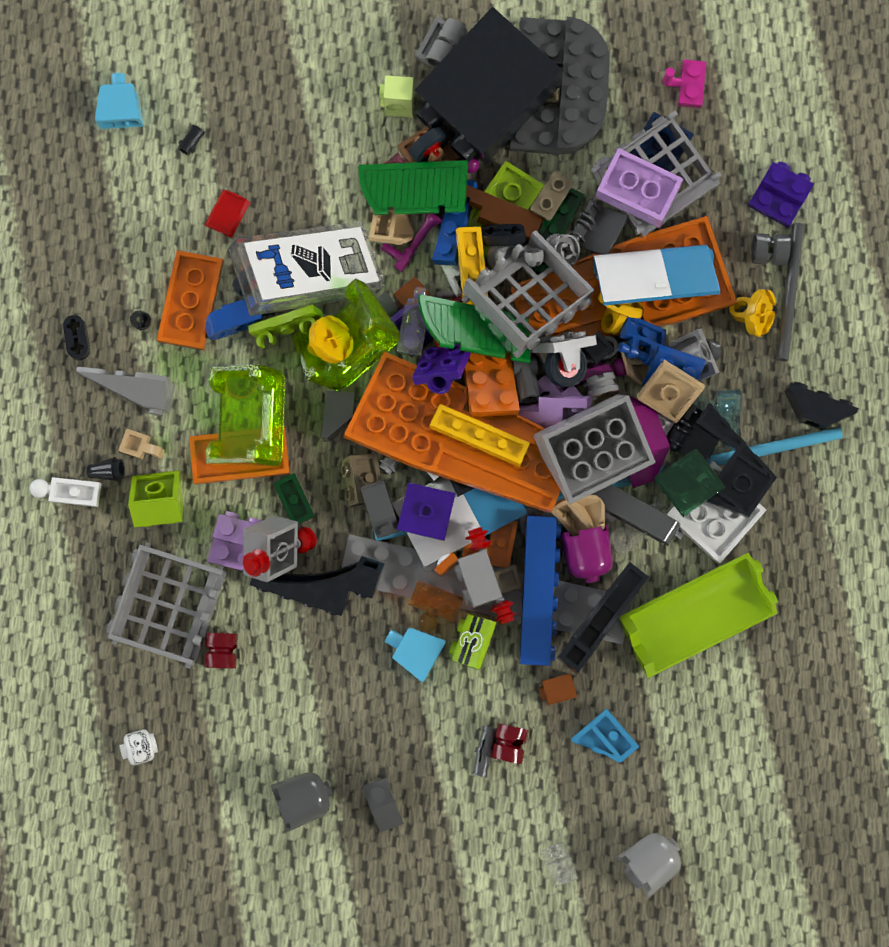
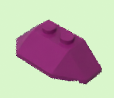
M629 396L656 462L628 476L632 488H636L653 482L656 479L670 450V445L657 412L638 399Z

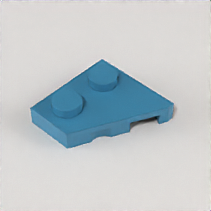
M607 708L571 738L573 743L590 748L592 751L606 755L619 763L639 748L638 743Z

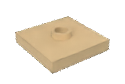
M663 360L639 391L636 399L677 423L704 390L705 385L668 361Z

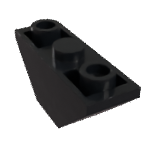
M800 382L790 383L784 391L798 421L819 430L848 419L859 410L848 400L839 399L838 401L831 398L829 393L820 390L812 391L808 389L807 385Z

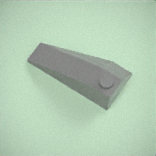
M77 367L76 372L82 377L149 410L148 414L163 416V413L170 414L175 385L167 376L135 372L134 377L132 374L116 370L114 375H111L109 371L104 369Z

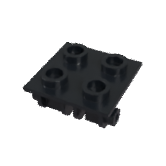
M692 404L680 420L674 423L667 436V440L671 449L705 466L719 440L695 424L703 411Z

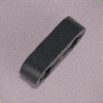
M493 224L485 226L481 230L482 242L485 246H516L524 243L526 240L525 228L521 224Z
M68 316L63 322L66 349L73 359L82 361L90 354L87 326L79 316ZM74 321L80 325L77 327V335L69 328L73 326ZM77 340L79 341V344L82 347H84V349L80 350L79 355L75 351H73V349L77 348Z

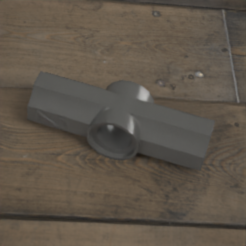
M531 350L530 364L511 360L518 401L523 403V405L539 401L540 397L536 378L538 371L537 360L535 356H532Z

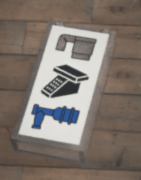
M363 221L236 238L228 247L250 316L306 307L312 304L318 305L372 296L385 286L383 274L379 270L376 254L370 244L369 234L365 229Z

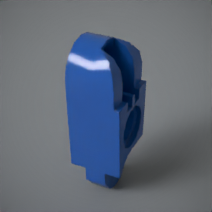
M255 296L224 305L222 309L210 313L206 319L205 330L210 340H217L248 330L249 325L255 324L262 317L273 313L275 307L272 300L257 302Z

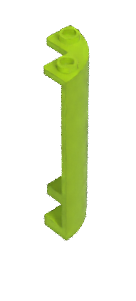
M746 553L619 616L625 636L631 643L633 652L647 678L777 614V597L772 590L768 591L764 586L761 575L764 570L757 559L753 560L751 555Z

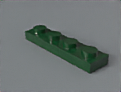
M571 188L552 220H545L538 233L545 240L555 233L565 234L585 194ZM542 262L539 266L529 267L539 275L548 266Z

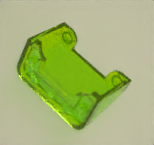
M356 278L344 290L345 296L350 302L334 315V317L339 318L349 328L348 333L350 337H353V350L349 357L339 363H329L310 354L307 346L309 343V329L312 325L307 326L308 334L305 335L299 330L292 336L307 380L332 390H342L348 387L378 361L384 351L388 352L401 338L397 326L365 282Z
M260 364L210 367L208 382L211 389L215 393L220 394L218 441H211L205 450L206 464L278 466L282 460L285 379L282 372Z

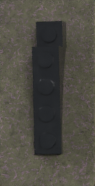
M361 556L360 560L356 563L337 570L315 574L284 573L268 582L251 578L249 585L256 587V589L262 592L277 594L286 600L292 599L301 602L306 607H316L330 615L342 616L347 607L351 592L362 598H373L385 563Z
M629 562L556 658L573 672L579 673L649 576Z

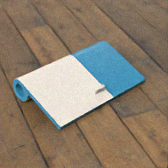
M707 244L593 256L594 277L599 280L604 305L720 294L721 291L713 265V249H709Z
M443 477L425 485L455 493L449 479ZM475 488L459 497L455 494L445 541L411 533L407 534L425 567L439 560L442 556L451 554L472 543L471 540L465 539V537L469 536L468 531L482 527L483 531L488 530L485 534L487 535L528 513L523 504ZM405 496L391 503L399 519Z

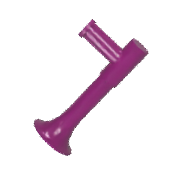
M433 213L426 214L421 229L403 253L388 243L382 245L381 251L396 259L397 262L394 268L403 272L426 235L434 226L442 224V220Z

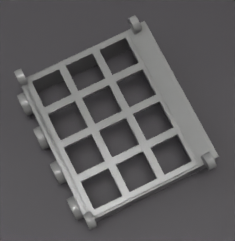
M676 110L666 118L664 116L659 117L652 123L653 127L648 131L642 129L632 137L634 140L629 144L624 142L614 149L615 153L618 148L628 153L635 149L643 160L654 163L666 154L675 166L671 173L677 174L679 172L682 178H684L688 187L676 195L662 225L674 215L681 213L685 207L701 199L705 193L716 189L720 184L718 178L722 176L720 172L715 175L712 173L674 120L678 115ZM665 127L668 128L676 139L668 147L658 134ZM653 136L662 148V151L649 159L639 145ZM678 145L681 146L689 158L681 165L671 152ZM615 154L609 158L603 156L595 162V166L591 169L599 184L605 175L603 170L609 167ZM693 163L702 176L694 183L684 171V168ZM618 209L620 213L629 216L626 222L637 237L641 236L643 238L655 228L658 229V227L642 219L638 221L635 216Z
M535 230L532 232L526 246L523 247L521 244H518L508 259L502 256L496 261L493 270L490 272L486 269L482 270L475 283L471 278H468L462 291L465 296L461 300L463 303H468L471 300L518 349L513 355L519 358L526 349L532 350L535 348L543 336L549 337L552 335L560 323L566 324L574 317L576 311L579 309L581 311L585 310L592 302L591 296L594 289ZM531 248L543 249V262L549 268L537 275L525 261V250ZM520 268H523L533 279L523 287L511 277ZM551 272H554L564 282L554 291L542 280ZM505 279L516 290L507 299H504L494 288ZM535 284H538L548 294L538 303L526 292ZM568 287L579 297L569 307L557 296ZM490 292L500 304L496 306L486 293ZM520 295L532 306L522 315L510 305ZM552 299L564 310L553 319L541 308ZM505 307L516 320L512 322L501 310ZM536 311L547 322L537 331L525 320ZM521 324L531 336L527 338L517 325Z
M146 542L145 546L139 545V548L135 549L132 554L131 563L133 565L131 571L127 572L124 577L123 586H125L123 595L118 596L115 603V609L117 610L115 618L110 620L107 627L108 639L112 640L111 644L113 645L121 642L186 663L185 667L190 669L192 665L197 663L227 572L223 571L224 566L219 565L218 569L153 549L151 544ZM149 554L166 558L160 576L144 571ZM171 560L188 565L183 582L166 578ZM193 567L210 572L204 589L188 585ZM142 575L159 580L153 598L136 593ZM164 582L181 587L175 605L158 600ZM186 589L202 594L197 612L180 607ZM135 597L151 602L146 620L129 615ZM156 604L173 609L167 627L151 622ZM178 611L195 616L190 633L173 629ZM127 619L144 624L138 642L121 637ZM149 626L166 631L160 649L143 644ZM171 633L188 638L182 656L165 651Z

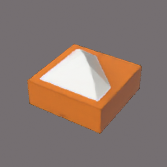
M453 552L442 556L438 560L434 571L440 577L444 576L457 564V556Z

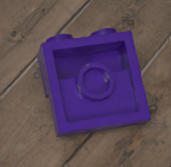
M773 161L750 200L748 207L789 228L814 183L810 182L811 178L807 174L798 173L797 175L790 171V166L785 162L779 161L775 163Z

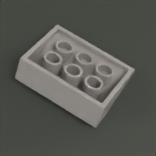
M615 395L533 434L539 452L568 504H572L656 463L629 395Z

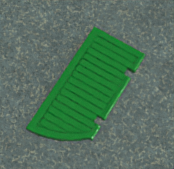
M467 160L359 165L358 174L361 190L366 201L374 210V215H388L389 208H394L395 215L439 213V207H445V213L465 212L468 175Z
M419 294L418 301L421 316L428 331L440 347L453 349L454 344H459L461 351L502 359L505 358V354H510V360L530 364V350L526 349L519 358H516L513 354L518 349L476 305ZM502 311L512 322L516 320L510 312ZM518 324L517 327L528 338L529 332L521 324Z

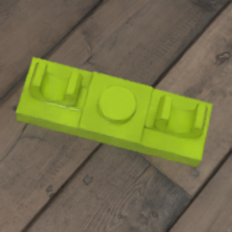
M312 304L249 325L248 329L249 333L256 337L257 345L263 349L265 348L264 341L266 338H269V342L273 345L277 343V339L274 336L276 334H291L298 328L305 335L308 334L307 326L323 317L321 310Z

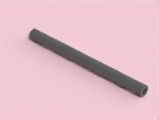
M802 223L792 224L790 256L787 266L776 360L784 362L789 359L804 224Z

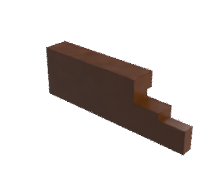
M467 185L466 199L470 200L468 205L481 210L477 219L478 223L485 226L493 224H521L525 228L526 243L529 242L532 232L535 230L538 232L542 217L532 211Z

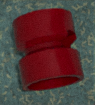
M206 633L205 647L209 649V652L205 653L204 668L236 669L237 655L233 653V650L237 648L238 634Z
M498 723L495 734L498 742L493 744L491 758L522 764L525 752L522 745L527 742L529 730Z

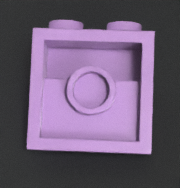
M228 511L225 512V515L219 514L207 562L244 571V529L262 520L249 517L248 521L240 520L239 514Z

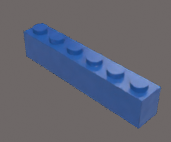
M527 516L519 657V664L550 666V661H555V646H551V636H556L557 622L552 621L553 612H557L558 597H553L554 587H558L559 572H554L555 563H559L560 548H556V538L561 536V524H557V517Z

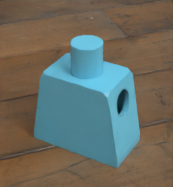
M113 73L111 75L112 84L101 85L99 89L95 114L97 125L100 129L144 127L138 94L134 85L131 83L126 84L125 74Z
M408 628L404 636L391 629L385 639V643L396 648L392 658L423 683L446 643L443 639L412 628Z

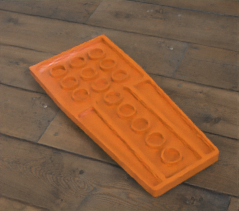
M708 216L648 233L643 238L638 236L615 245L610 250L609 254L705 244L708 245L709 249H713V265L721 290L720 294L640 302L644 306L640 319L658 327H663L737 304ZM595 253L579 259L572 266L594 289L591 296L592 302L585 310L581 311L579 309L576 311L574 317L566 324L560 323L552 336H559V333L573 331V333L585 331L586 335H594L600 331L604 337L620 336L621 330L613 335L603 332L601 327V321L607 307L598 300L601 290L599 280L595 279L593 271V256L601 254ZM551 272L542 279L553 291L564 284L554 272ZM530 278L518 284L523 287L533 279ZM535 284L526 291L536 303L548 296L538 284ZM513 286L511 287V295L516 292ZM569 287L557 295L568 307L579 299ZM521 295L513 301L516 311L521 315L532 308ZM553 299L541 307L552 319L564 311ZM537 311L529 316V325L535 331L547 323Z
M384 351L344 433L345 439L422 471L549 513L553 511L561 490L545 464L533 437V434L545 428L520 415L472 417L530 443L520 467L430 428V423L439 404L470 417L466 387L453 381L448 392L437 394L432 392L427 384L415 385L412 376L417 365Z

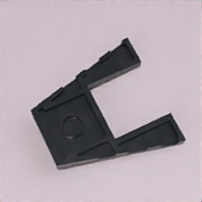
M709 403L695 424L734 450V454L709 489L669 461L658 474L654 483L749 518L777 477L757 454L753 453L746 445L747 443L730 427V424L719 415L714 406Z

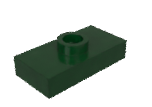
M295 473L273 483L290 520L297 521L298 525L315 518Z

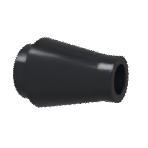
M113 457L95 464H89L87 466V475L89 479L118 481L119 478H123L125 475L124 462L122 459Z

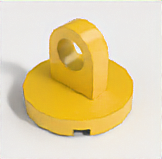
M758 289L751 298H737V304L730 306L729 310L736 321L745 323L747 332L750 335L761 337V335H765L773 324L775 311H772V305L776 306V299L771 290ZM747 306L744 312L737 313L740 307Z
M600 292L598 300L603 304L602 294ZM640 302L605 305L607 309L601 321L602 330L605 333L617 334L620 332L627 316L641 318L644 306Z
M326 316L313 322L310 327L307 350L313 356L319 357L326 362L339 363L350 356L354 341L353 337H350L348 333L349 328L343 321L334 316Z

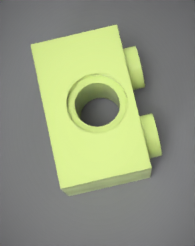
M385 75V84H380L379 98H381L380 107H384L385 116L413 118L414 77Z

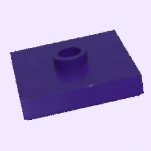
M408 482L397 530L445 541L456 493Z

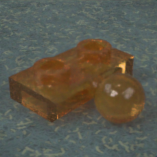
M418 580L408 605L426 611V613L419 617L418 626L424 632H431L437 626L435 615L452 622L455 621L463 597Z

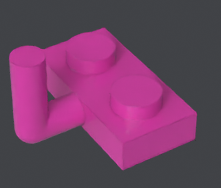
M683 59L681 78L674 77L675 70L673 68L666 69L662 83L665 86L680 87L678 106L702 107L706 62Z

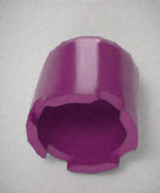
M605 525L603 530L602 526L579 530L578 536H572L569 531L561 532L568 571L572 576L585 578L586 583L600 581V576L611 570L613 558L608 525Z

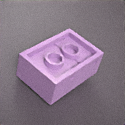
M618 148L597 189L596 198L660 228L684 178Z

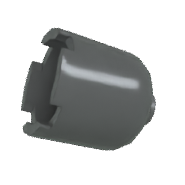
M303 773L270 785L287 832L321 818L329 810V797L333 795L328 781L323 783L320 776L316 773Z

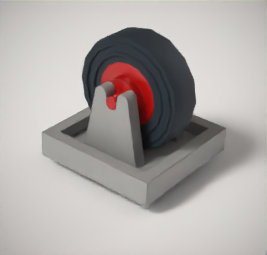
M585 331L559 333V336H543L539 344L531 350V353H548L545 359V372L549 380L560 387H572L579 384L587 371V360L580 348L597 345L596 336L586 335Z

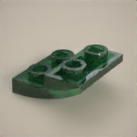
M697 448L654 477L682 517H685L726 488Z

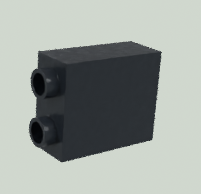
M492 7L414 90L420 105L414 113L430 130L441 125L454 136L448 145L462 160H467L469 163L476 156L486 165L562 85V69Z

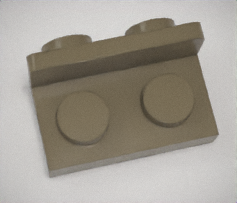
M554 170L531 206L530 211L547 221H551L574 182Z
M377 453L351 455L342 461L341 473L345 477L346 482L345 498L349 501L350 507L365 504L360 487L381 480Z

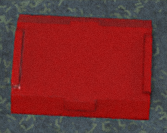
M223 189L204 226L232 238L251 202L240 195Z

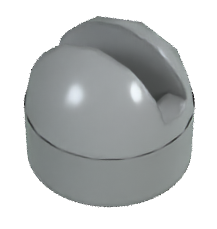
M531 248L525 250L526 263L531 267L541 265L544 258L543 249Z

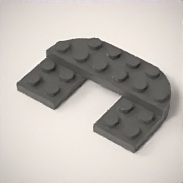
M567 16L566 20L520 17L519 31L556 65L563 67L560 107L541 106L511 138L510 151L555 155L579 151L597 137L606 115L610 67L607 44L602 35L593 26L578 18Z

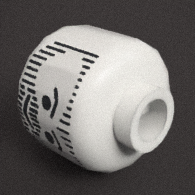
M145 729L126 734L123 739L124 744L119 745L123 760L128 758L131 765L151 761L154 758V753L158 752L154 734H149Z

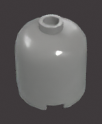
M658 833L645 836L617 856L618 862H624L627 867L623 870L638 890L641 888L645 890L644 896L646 898H650L676 876L681 868V858L678 854L680 847L674 839L670 838L668 840L665 836Z

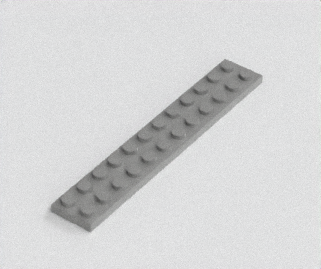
M349 535L342 568L356 563L360 560L361 556L385 563L377 591L497 617L496 612H490L492 606L497 604L496 602L473 609L472 605H466L462 590L466 588L463 581L458 582L454 567L444 576L440 577L434 571L438 560L424 567L416 550L413 548ZM492 566L493 572H494V571H497V570H500V569H503V568H499V567ZM518 572L523 585L524 573ZM559 581L558 587H554L553 597H558L557 612H553L552 621L557 622L556 630L574 634L606 591ZM523 588L502 595L504 601L508 600L514 603L510 609L511 612L517 613L513 616L514 621L521 622ZM632 600L621 615L630 611ZM619 618L603 638V641L623 645L625 632Z

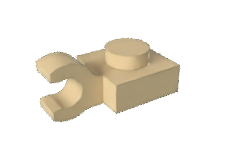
M126 429L118 450L123 454L142 460L145 453L162 459L165 452L162 447L149 444L150 436L130 429Z

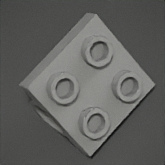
M436 17L418 49L415 59L435 68L468 33L467 28L455 19L448 18L445 21Z
M696 329L665 345L705 360V366L698 381H703L720 373L702 329Z

